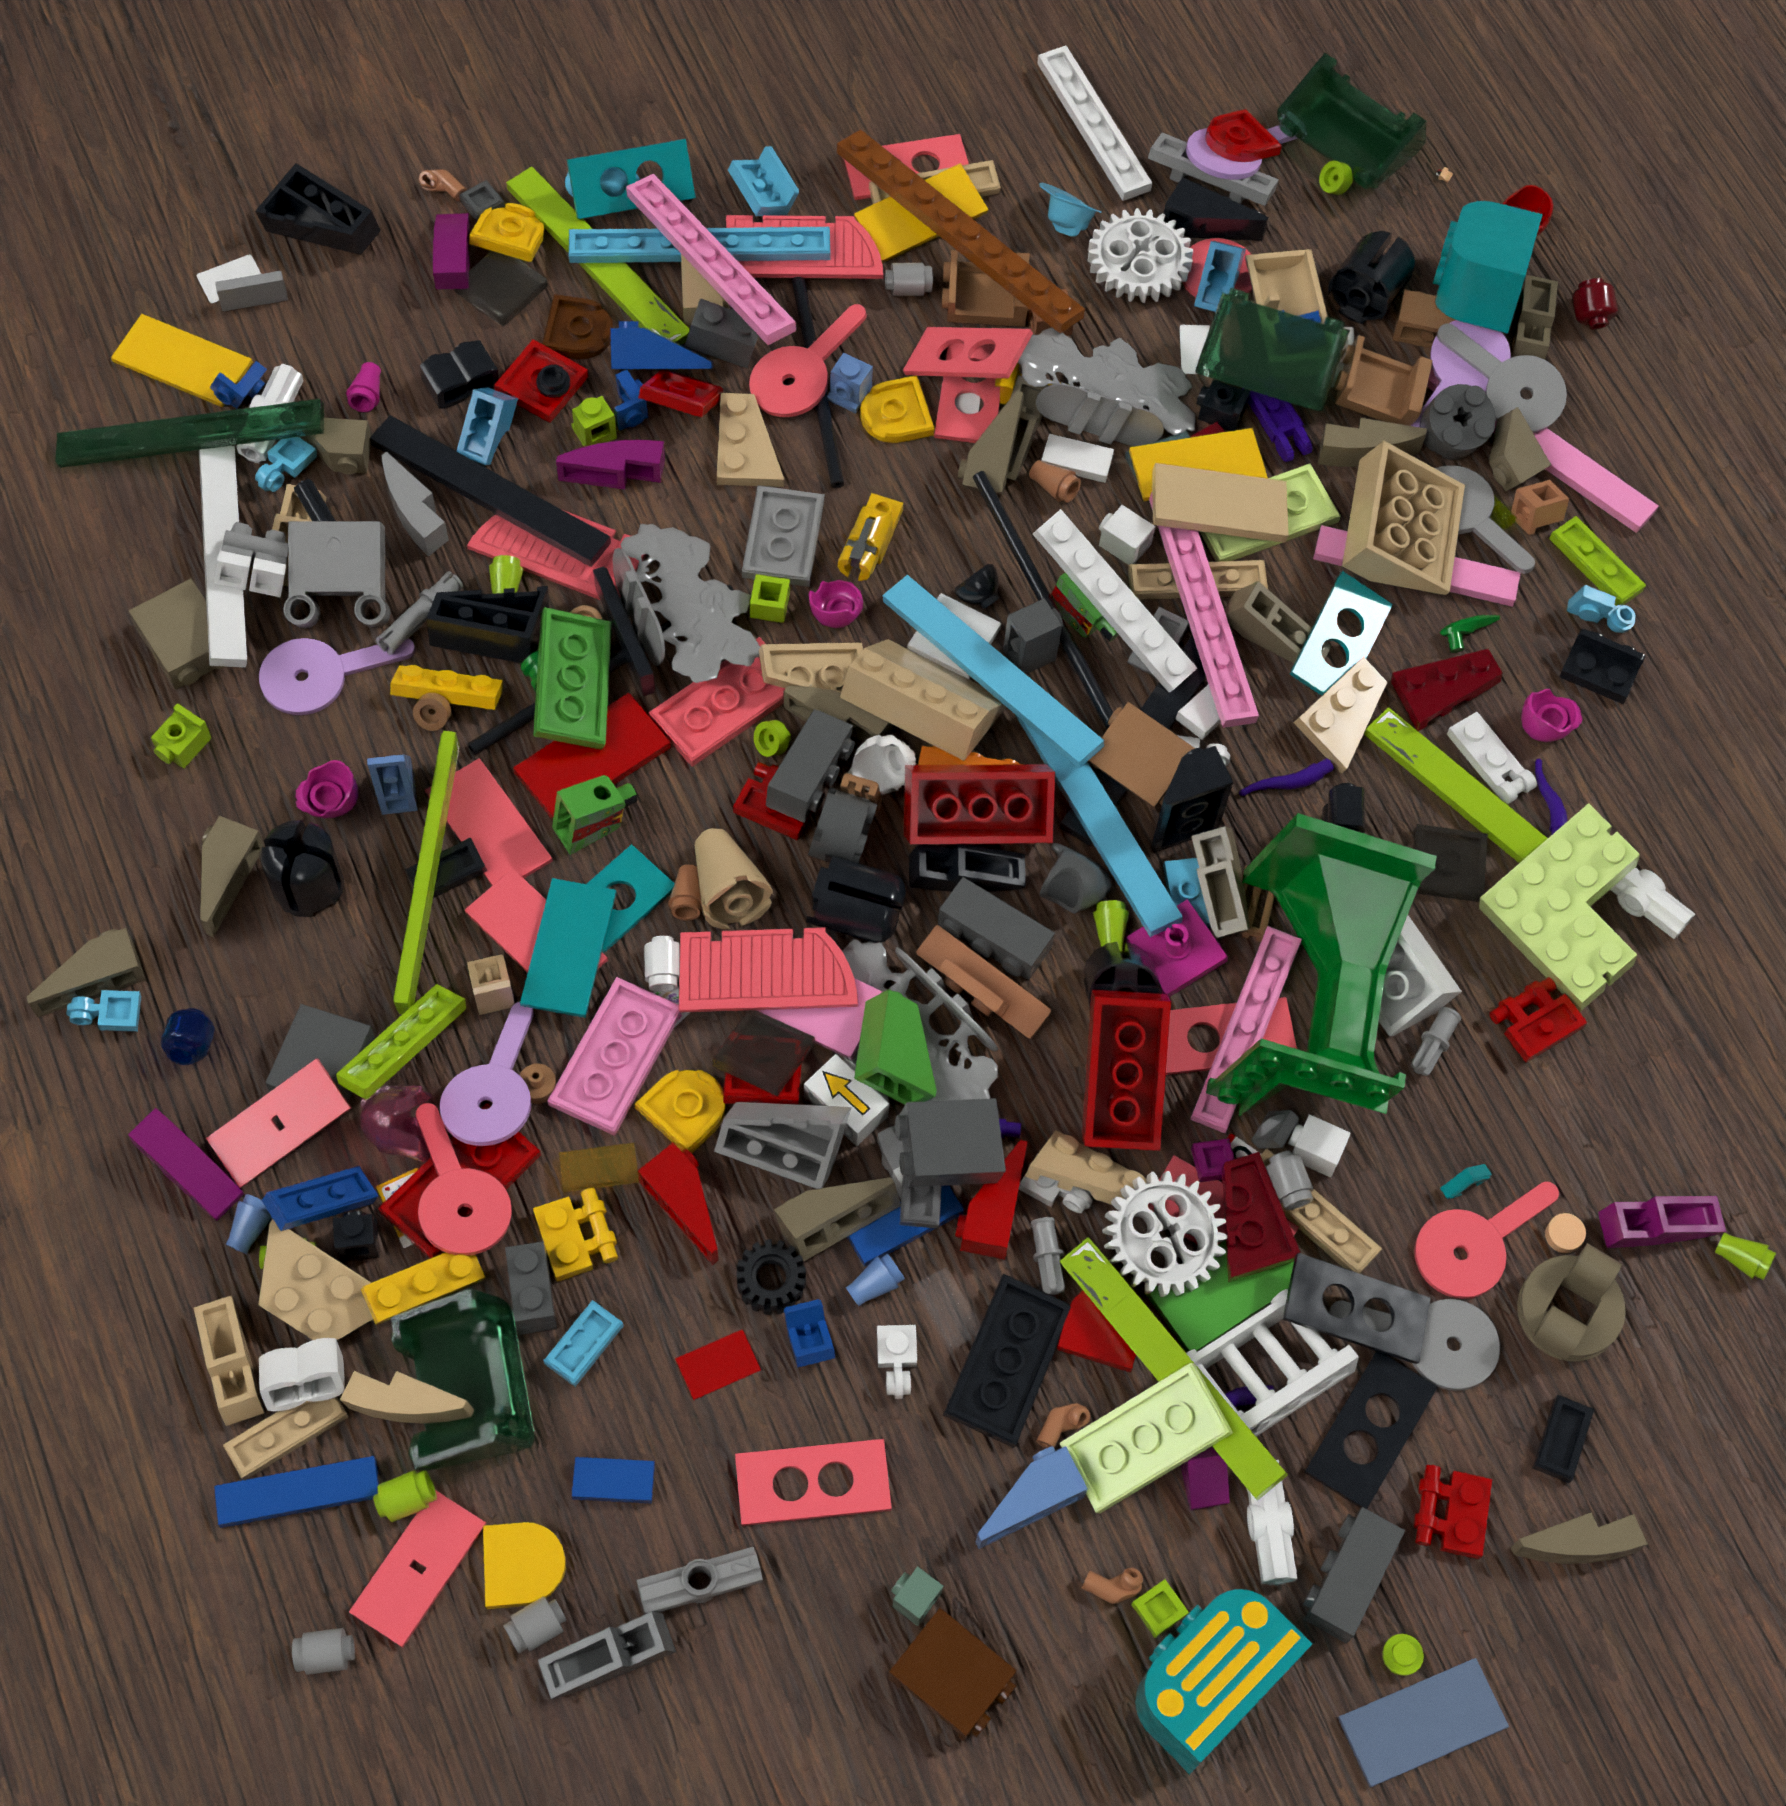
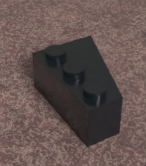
M297 163L293 165L255 211L266 232L359 255L365 251L381 231L372 210Z
M548 586L537 587V591L515 592V588H505L504 593L481 594V590L436 592L427 616L429 645L523 663L529 655L537 651L539 645L541 612L544 607L549 608Z

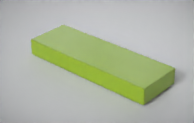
M1577 516L1551 533L1549 539L1600 591L1616 597L1614 605H1625L1643 592L1646 584Z

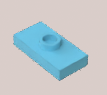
M1197 858L1164 861L1163 869L1167 890L1175 905L1177 906L1188 899L1207 928H1211L1196 870L1199 868Z
M592 1300L544 1359V1364L576 1387L623 1328V1322Z

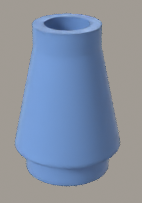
M246 1194L242 1202L238 1201L230 1236L226 1243L227 1246L247 1254L252 1244L273 1219L261 1199Z
M887 1253L882 1258L877 1256L845 1288L859 1307L864 1302L899 1288L898 1283L905 1278Z

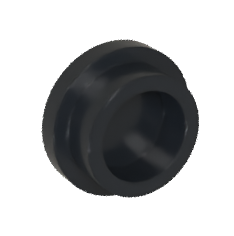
M548 365L542 368L537 376V388L544 396L560 397L569 390L570 377L562 367Z

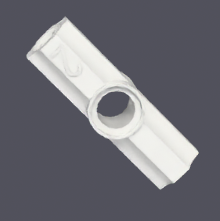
M285 364L275 366L262 395H255L251 401L248 412L249 422L237 445L238 453L243 455L248 461L258 464L261 461H266L268 457L267 452L272 448L278 433L285 432L290 424L292 404L304 381L302 374L297 372L292 366Z
M1634 868L1610 889L1618 895V902L1626 912L1636 917L1645 916L1673 939L1678 937L1695 916L1694 912L1665 891V884L1658 875L1646 869L1639 871L1637 868Z
M1282 1481L1258 1501L1247 1489L1249 1506L1247 1507L1248 1530L1251 1540L1255 1541L1261 1584L1271 1586L1296 1581L1297 1570L1291 1542L1294 1533L1293 1515L1289 1502H1285Z

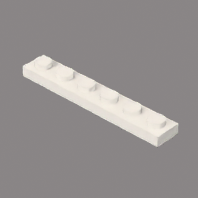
M1065 45L1038 55V66L1122 201L1151 191L1152 181L1068 47Z
M1061 509L1033 533L1035 538L1169 693L1197 669L1194 663Z

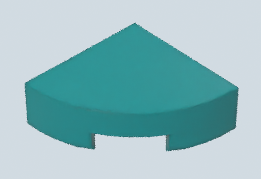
M1485 1164L1468 1167L1440 1189L1447 1199H1453L1462 1195L1461 1193L1475 1183L1476 1186L1481 1185L1491 1178L1492 1174Z

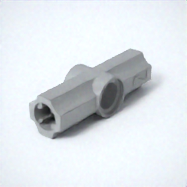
M750 1547L708 1560L695 1559L684 1567L636 1581L644 1613L647 1614L651 1611L659 1613L693 1602L697 1604L705 1603L714 1596L762 1583L763 1578L755 1549ZM696 1573H704L710 1577L711 1583L703 1590H696L689 1585V1579Z

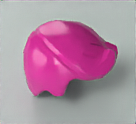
M1544 689L1540 692H1532L1527 696L1522 708L1521 721L1523 729L1532 739L1547 743L1566 737L1572 730L1578 728L1582 723V715L1579 706L1574 700L1556 697L1550 689Z
M332 760L311 769L308 772L307 780L302 781L296 789V807L312 816L324 819L336 818L352 810L358 800V785L350 768L341 761Z

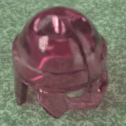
M388 1085L377 1089L367 1100L361 1099V1108L363 1109L360 1120L361 1129L365 1137L381 1153L399 1155L412 1160L426 1162L430 1158V1153L416 1118L411 1116V1111L414 1106L428 1101L432 1094L425 1092L421 1085Z

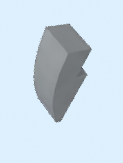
M385 452L381 456L387 487L394 509L412 540L429 557L449 541L445 521L435 513L436 509L432 492L388 452Z

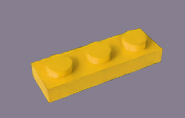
M399 665L390 683V695L419 699L426 693H437L446 698L450 704L495 710L503 689V680L492 679L486 675L471 676L457 674L451 670L436 671L422 669L417 665Z
M445 1252L362 1287L361 1292L375 1324L378 1325L479 1283L485 1279V1275L476 1255H452Z

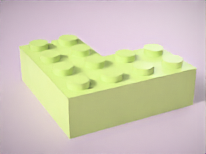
M1589 803L1482 895L1479 909L1546 978L1550 977L1553 979L1557 990L1562 995L1566 993L1579 1012L1604 992L1606 983L1611 986L1634 966L1637 954L1591 906L1637 866L1640 854L1618 832L1611 836L1612 826Z

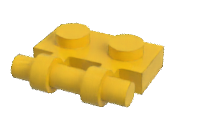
M588 1188L581 1192L584 1205L575 1210L569 1196L533 1208L556 1282L593 1270L590 1255L600 1252L604 1263H611L618 1259L615 1249L617 1240L614 1232L608 1229L604 1217L607 1211L604 1202L598 1199L595 1188ZM590 1221L595 1236L584 1241L579 1225Z

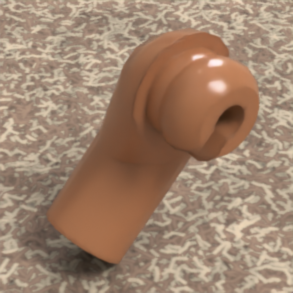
M424 170L418 178L420 185L425 190L430 192H447L458 202L460 201L459 194L467 190L446 170Z
M1127 1568L1123 1574L1111 1579H1107L1090 1570L1082 1589L1109 1603L1118 1604L1135 1597L1140 1592L1143 1576L1135 1568Z

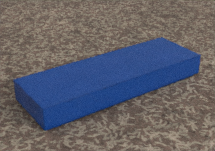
M357 1166L267 1192L262 1202L279 1230L284 1231L373 1204L378 1194L361 1167Z
M949 1185L941 1186L939 1227L959 1217V1214L962 1215L964 1211ZM900 1206L847 1236V1239L863 1266L866 1267L877 1256L882 1258L887 1253L894 1252L936 1228L900 1225Z

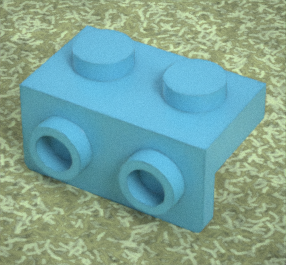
M772 146L765 147L759 159L732 160L728 168V172L755 216L787 215L799 194V189Z

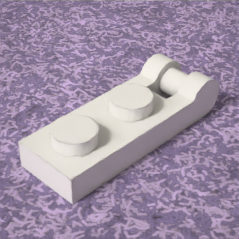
M1478 712L1473 713L1449 728L1447 732L1449 738L1496 796L1508 805L1517 799V794L1522 791L1528 793L1537 787L1534 775L1521 766ZM1509 775L1513 781L1508 782L1505 781L1503 778Z

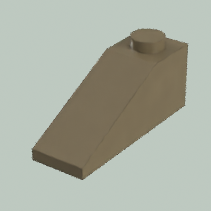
M1016 391L970 449L968 459H961L958 479H963V488L979 491L972 477L980 471H985L996 494L1003 496L1024 399L1023 392Z
M1259 581L1235 591L1224 610L1229 625L1241 636L1292 663H1295L1312 629ZM1327 641L1323 643L1321 649L1324 660L1332 647Z
M220 815L214 826L207 828L202 839L200 920L206 934L211 937L215 936L256 863L261 848L264 847L258 830Z
M127 929L108 930L100 934L99 937L89 940L27 996V1001L37 1018L67 1008L73 997L83 996L93 999L101 996V990L116 991L145 981L134 943Z
M889 1177L805 1191L774 1209L781 1233L789 1244L796 1249L797 1255L802 1256L804 1262L900 1207L901 1203L895 1182Z

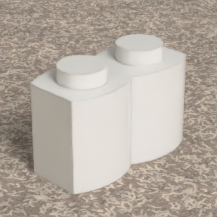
M335 1338L312 1340L298 1348L275 1349L259 1357L260 1394L267 1411L289 1410L300 1406L306 1401L329 1400L344 1392V1361Z

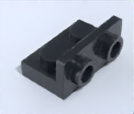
M1581 629L1559 677L1624 704L1646 656L1633 647L1609 640L1598 632Z

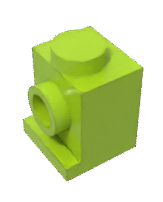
M603 396L586 398L578 407L572 409L573 423H571V426L584 447L617 439L615 415ZM602 426L603 431L594 435L591 434L592 429Z
M177 703L173 707L174 712L151 736V739L155 746L153 751L162 761L167 764H171L173 761L184 769L210 741L211 735L204 720Z

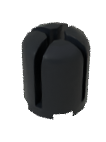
M1381 230L1363 236L1329 282L1328 294L1332 291L1334 300L1340 306L1338 312L1350 321L1364 324L1366 320H1376L1378 318L1381 320L1412 277L1415 269V256L1406 241L1398 237L1387 253L1383 254L1392 238L1391 232Z
M303 820L287 821L272 829L263 841L265 847L261 848L259 859L273 897L281 905L282 909L297 917H313V913L324 910L332 903L335 905L343 893L344 877L330 835L321 826L312 822L305 827Z
M826 854L825 862L830 863L829 867L820 868L812 894V902L814 903L812 910L816 911L815 916H807L806 923L826 927V929L874 943H882L888 940L897 928L899 912L902 911L906 896V889L902 878L894 873Z
M1117 942L1107 943L1096 949L1086 961L1084 968L1085 978L1083 980L1089 1008H1091L1092 990L1121 991L1122 989V992L1162 994L1161 984L1154 963L1147 952L1136 944L1125 943L1124 957L1122 959Z

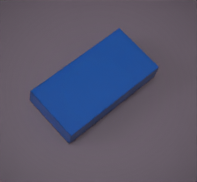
M575 1457L572 1499L652 1504L655 1461Z

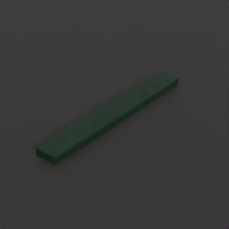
M320 398L57 433L55 462L60 468L324 434V404Z

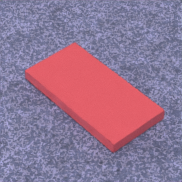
M760 637L756 639L760 647L762 644H765ZM756 657L751 666L732 664L725 660L720 665L717 678L699 683L692 682L651 710L649 717L690 766L693 767L784 704L785 688L763 682L760 657Z

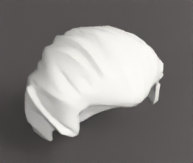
M876 735L868 738L866 742L857 748L848 774L877 782L881 795L899 791L902 785L905 786V765H916L915 753L910 749L909 745H906L904 741L897 739L893 735Z

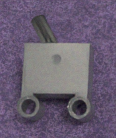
M311 479L301 481L294 487V491L312 521H288L289 598L284 603L285 617L299 628H311L317 624L321 615L320 607L311 599V596H361L356 601L354 607L358 620L370 628L384 626L390 619L391 614L390 608L385 602V526L380 521H336ZM373 602L379 603L381 607L380 615L373 620L366 619L364 615L365 607ZM300 603H308L310 605V614L303 620H297L294 615L296 606Z

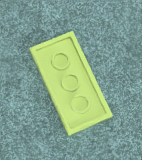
M1311 464L1268 478L1286 481L1289 535L1286 541L1319 530L1321 525L1330 526L1339 522L1341 516ZM1199 531L1216 562L1233 561L1283 543Z
M1189 1363L1060 1442L1062 1448L1067 1447L1088 1488L1086 1495L1095 1512L1100 1514L1233 1434L1196 1365Z

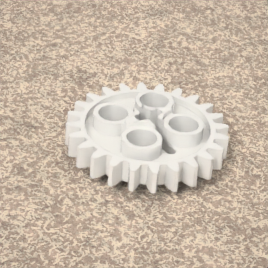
M1139 208L1135 209L1134 216H1130L1126 210H1123L1121 219L1111 214L1110 222L1102 220L1100 230L1094 229L1093 237L1089 241L1087 261L1091 263L1090 273H1097V283L1106 281V292L1113 288L1117 289L1116 298L1122 296L1123 293L1128 294L1129 302H1132L1135 296H1139L1142 303H1145L1146 297L1151 295L1155 302L1158 301L1160 293L1170 297L1172 288L1179 291L1181 282H1186L1188 274L1191 272L1193 249L1189 248L1191 239L1183 238L1185 229L1174 230L1175 220L1165 223V214L1162 213L1157 218H1154L1153 212L1150 209L1146 216L1141 215Z
M1170 1171L1163 1173L1160 1181L1155 1172L1147 1175L1146 1183L1140 1176L1132 1181L1134 1189L1125 1185L1120 1190L1124 1199L1115 1197L1111 1200V1204L1118 1211H1108L1105 1214V1218L1113 1222V1225L1105 1227L1102 1233L1113 1236V1240L1105 1244L1104 1248L1115 1249L1117 1253L1109 1262L1111 1264L1122 1262L1124 1266L1119 1274L1124 1276L1130 1272L1133 1275L1130 1286L1135 1287L1140 1282H1145V1294L1151 1293L1156 1286H1158L1160 1297L1168 1295L1170 1287L1176 1296L1183 1294L1184 1284L1190 1291L1198 1288L1197 1279L1206 1282L1211 1278L1206 1269L1215 1271L1220 1267L1213 1257H1221L1226 1253L1222 1247L1217 1245L1218 1242L1228 1238L1227 1234L1218 1232L1217 1229L1226 1223V1219L1214 1217V1213L1221 1207L1220 1204L1211 1206L1207 1204V1200L1212 1193L1208 1191L1200 1196L1197 1193L1200 1182L1196 1181L1189 1187L1185 1186V1174H1181L1175 1182H1172ZM1166 1200H1172L1178 1205L1180 1210L1178 1217H1173L1166 1211ZM1149 1203L1154 1206V1212L1148 1208ZM1134 1216L1140 1217L1146 1222V1234H1141L1134 1229L1132 1224ZM1168 1229L1171 1236L1162 1239L1159 1232ZM1185 1234H1190L1196 1239L1198 1244L1196 1252L1190 1251L1184 1245L1183 1238ZM1152 1250L1158 1251L1164 1256V1268H1158L1152 1263L1150 1258ZM1177 1256L1182 1259V1264L1177 1263Z

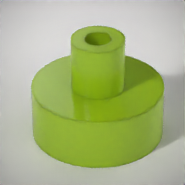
M1339 161L1328 162L1322 168L1319 177L1322 190L1334 195L1345 193L1353 182L1350 166Z
M771 720L757 725L754 731V744L761 755L766 757L783 754L787 750L791 734L782 722Z

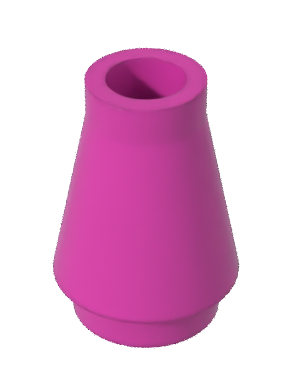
M363 363L359 373L346 391L348 404L356 411L370 412L379 404L381 369L375 363Z

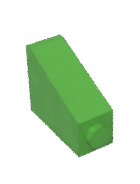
M888 989L865 1002L854 1079L903 1104L907 1102L928 1101L936 1097L937 1089L918 1004L903 997L901 993Z

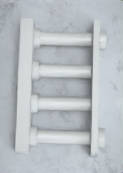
M1288 1289L1278 1293L1272 1299L1271 1305L1197 1352L1193 1349L1186 1353L1255 1436L1263 1433L1354 1373L1359 1358L1350 1345L1340 1351L1331 1349L1317 1331L1291 1323L1319 1358V1365L1308 1372L1305 1369L1300 1370L1268 1329L1283 1319ZM1254 1337H1256L1288 1379L1287 1386L1277 1392L1268 1390L1237 1349ZM1222 1358L1226 1359L1257 1400L1255 1402L1256 1406L1245 1413L1242 1410H1236L1206 1370Z

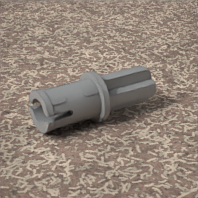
M1448 1007L1440 1008L1429 1031H1425L1422 1034L1423 1042L1410 1063L1415 1073L1428 1076L1441 1053L1448 1050L1450 1046L1448 1041L1457 1024L1462 1019L1458 1012Z
M1043 1217L1031 1221L1036 1248L1033 1259L1035 1262H1038L1043 1292L1049 1295H1057L1065 1291L1062 1264L1059 1262L1064 1253L1058 1247L1054 1218Z

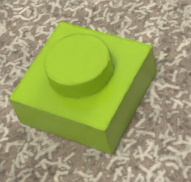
M1166 1579L1131 1604L1154 1638H1157L1189 1614Z

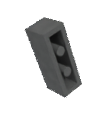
M814 709L768 784L766 806L805 823L811 811L817 812L823 802L825 795L823 791L826 785L832 786L835 783L840 770L839 763L842 759L847 761L855 745V741L851 740L853 725Z
M962 877L939 909L937 925L955 938H960L970 944L972 949L980 956L985 958L990 956L1001 963L1002 967L1013 976L1019 977L1021 975L1025 979L1030 980L1053 945L1055 932Z
M1361 1507L1354 1517L1348 1514L1337 1534L1343 1538L1338 1551L1330 1549L1320 1568L1321 1571L1326 1573L1321 1585L1313 1584L1303 1602V1605L1309 1608L1303 1620L1347 1644L1354 1637L1405 1530L1364 1507Z

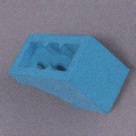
M1217 241L1210 242L1194 304L1195 307L1227 314L1233 290L1239 278L1246 251L1245 248Z
M490 388L473 389L456 452L478 463L490 465L500 440L506 431L510 429L518 398Z

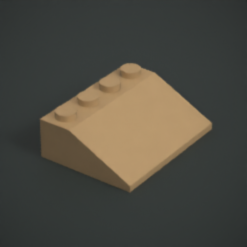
M1382 441L1359 460L1342 567L1369 581L1443 595L1448 594L1451 587L1465 485L1388 442Z
M889 639L864 648L848 667L840 698L963 761L1006 709L1004 704L981 685Z

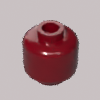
M1593 278L1578 284V289L1572 295L1576 321L1582 325H1589L1591 330L1608 326L1609 320L1618 313L1614 287L1610 283L1604 282L1602 278Z

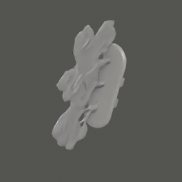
M1051 327L1043 330L1040 335H1032L1018 360V363L1022 366L1023 379L1034 387H1045L1037 395L1036 406L1038 411L1052 421L1067 425L1070 432L1080 435L1082 431L1098 435L1099 441L1110 445L1113 441H1117L1126 445L1141 446L1155 443L1162 437L1164 429L1173 435L1184 433L1186 429L1190 431L1195 430V413L1178 399V396H1184L1192 388L1190 381L1185 378L1186 374L1178 367L1161 363L1145 368L1141 367L1138 363L1137 352L1121 338L1110 342L1109 347L1102 345L1094 348L1093 357L1088 358L1079 352L1071 338ZM1047 373L1052 376L1053 381L1046 378ZM1055 373H1063L1068 379L1069 385L1063 382L1060 384ZM1073 382H1079L1080 386H1073ZM1143 405L1148 406L1149 410L1143 409Z
M642 523L636 535L625 537L620 544L621 548L614 550L613 573L621 596L620 599L628 617L633 622L632 626L637 638L643 644L652 664L658 666L663 662L665 656L664 640L676 646L677 653L672 660L673 670L681 675L690 676L694 683L717 678L723 659L732 664L751 666L754 659L759 657L758 650L760 645L752 633L732 623L734 617L746 613L751 595L740 590L732 591L726 584L715 579L703 581L698 576L701 568L705 567L709 561L711 546L708 542L698 537L688 536L684 531L674 527L660 529L654 524L646 525ZM643 554H648L649 558L645 561H642L641 556ZM629 557L639 561L637 571H635ZM657 560L660 563V567L656 572L647 575L645 572H648L649 569L646 566L652 561ZM658 576L662 579V581L656 582L653 581L651 578ZM647 581L656 585L662 593L661 601L650 604L641 582ZM656 610L662 613L672 625L663 633L654 612ZM686 636L688 639L687 641L681 642L678 641L676 637Z
M853 939L842 952L850 965L855 979L883 992L888 990L884 988V983L892 980L896 983L889 989L901 993L903 997L908 999L905 993L910 980L916 977L935 996L928 1004H921L919 1001L909 999L918 1004L937 1089L936 1097L928 1101L990 1099L988 1089L998 1078V1065L993 1059L988 1057L971 1056L967 1042L968 1036L974 1035L992 1051H997L999 1048L973 1020L974 1017L968 1003L959 994L951 998L947 994L948 991L942 978L932 968L926 973L900 948L896 947L895 954L907 970L904 973H891L887 967L886 949L882 943L867 942L862 944L859 940ZM942 1004L961 1022L959 1029L954 1035L938 1034L929 1024V1015ZM941 1040H949L946 1047L938 1045ZM955 1043H959L956 1050L961 1052L958 1065L953 1066L949 1063V1051ZM857 1050V1052H856V1054H855L853 1060H850V1061H851L852 1063H854L855 1065H856V1062H857L858 1050ZM969 1058L972 1065L970 1068L965 1069L964 1061Z

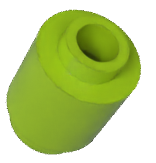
M413 1470L383 1482L377 1487L378 1494L373 1496L374 1504L380 1517L387 1516L391 1522L429 1508V1503L437 1500L433 1482L426 1470L419 1473Z

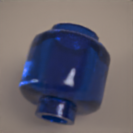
M188 1008L175 1011L167 1019L161 1036L160 1046L167 1057L176 1064L190 1065L202 1061L208 1055L215 1027L213 1022L199 1009Z

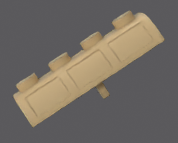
M1312 250L1246 255V266L1251 280L1254 301L1257 306L1271 371L1278 375L1290 376L1310 374L1325 369L1335 358V345ZM1284 310L1286 319L1319 310L1326 345L1287 355L1285 343L1278 344L1274 324L1280 323L1277 311Z

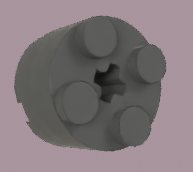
M1457 384L1442 390L1428 404L1421 417L1419 427L1427 429L1424 444L1428 449L1442 455V458L1459 460L1473 454L1487 441L1494 432L1496 415L1491 400L1481 387Z
M830 787L808 856L825 861V855L828 854L858 863L877 804L869 799Z

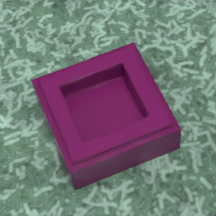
M1229 1139L1193 1143L1191 1147L1199 1182L1222 1180V1166L1224 1162L1235 1159Z

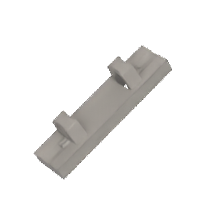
M1165 133L1160 134L1149 152L1148 159L1172 168L1171 180L1179 183L1182 177L1190 175L1229 191V198L1239 204L1246 198L1265 206L1275 192L1279 180L1259 171L1251 177L1238 180L1222 179L1209 175L1198 169L1189 160L1186 154L1187 142Z

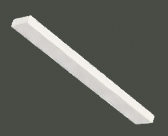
M200 444L199 465L209 665L246 667L247 649L243 590L214 584L216 563L223 545L225 531H231L234 523L239 522L235 446Z

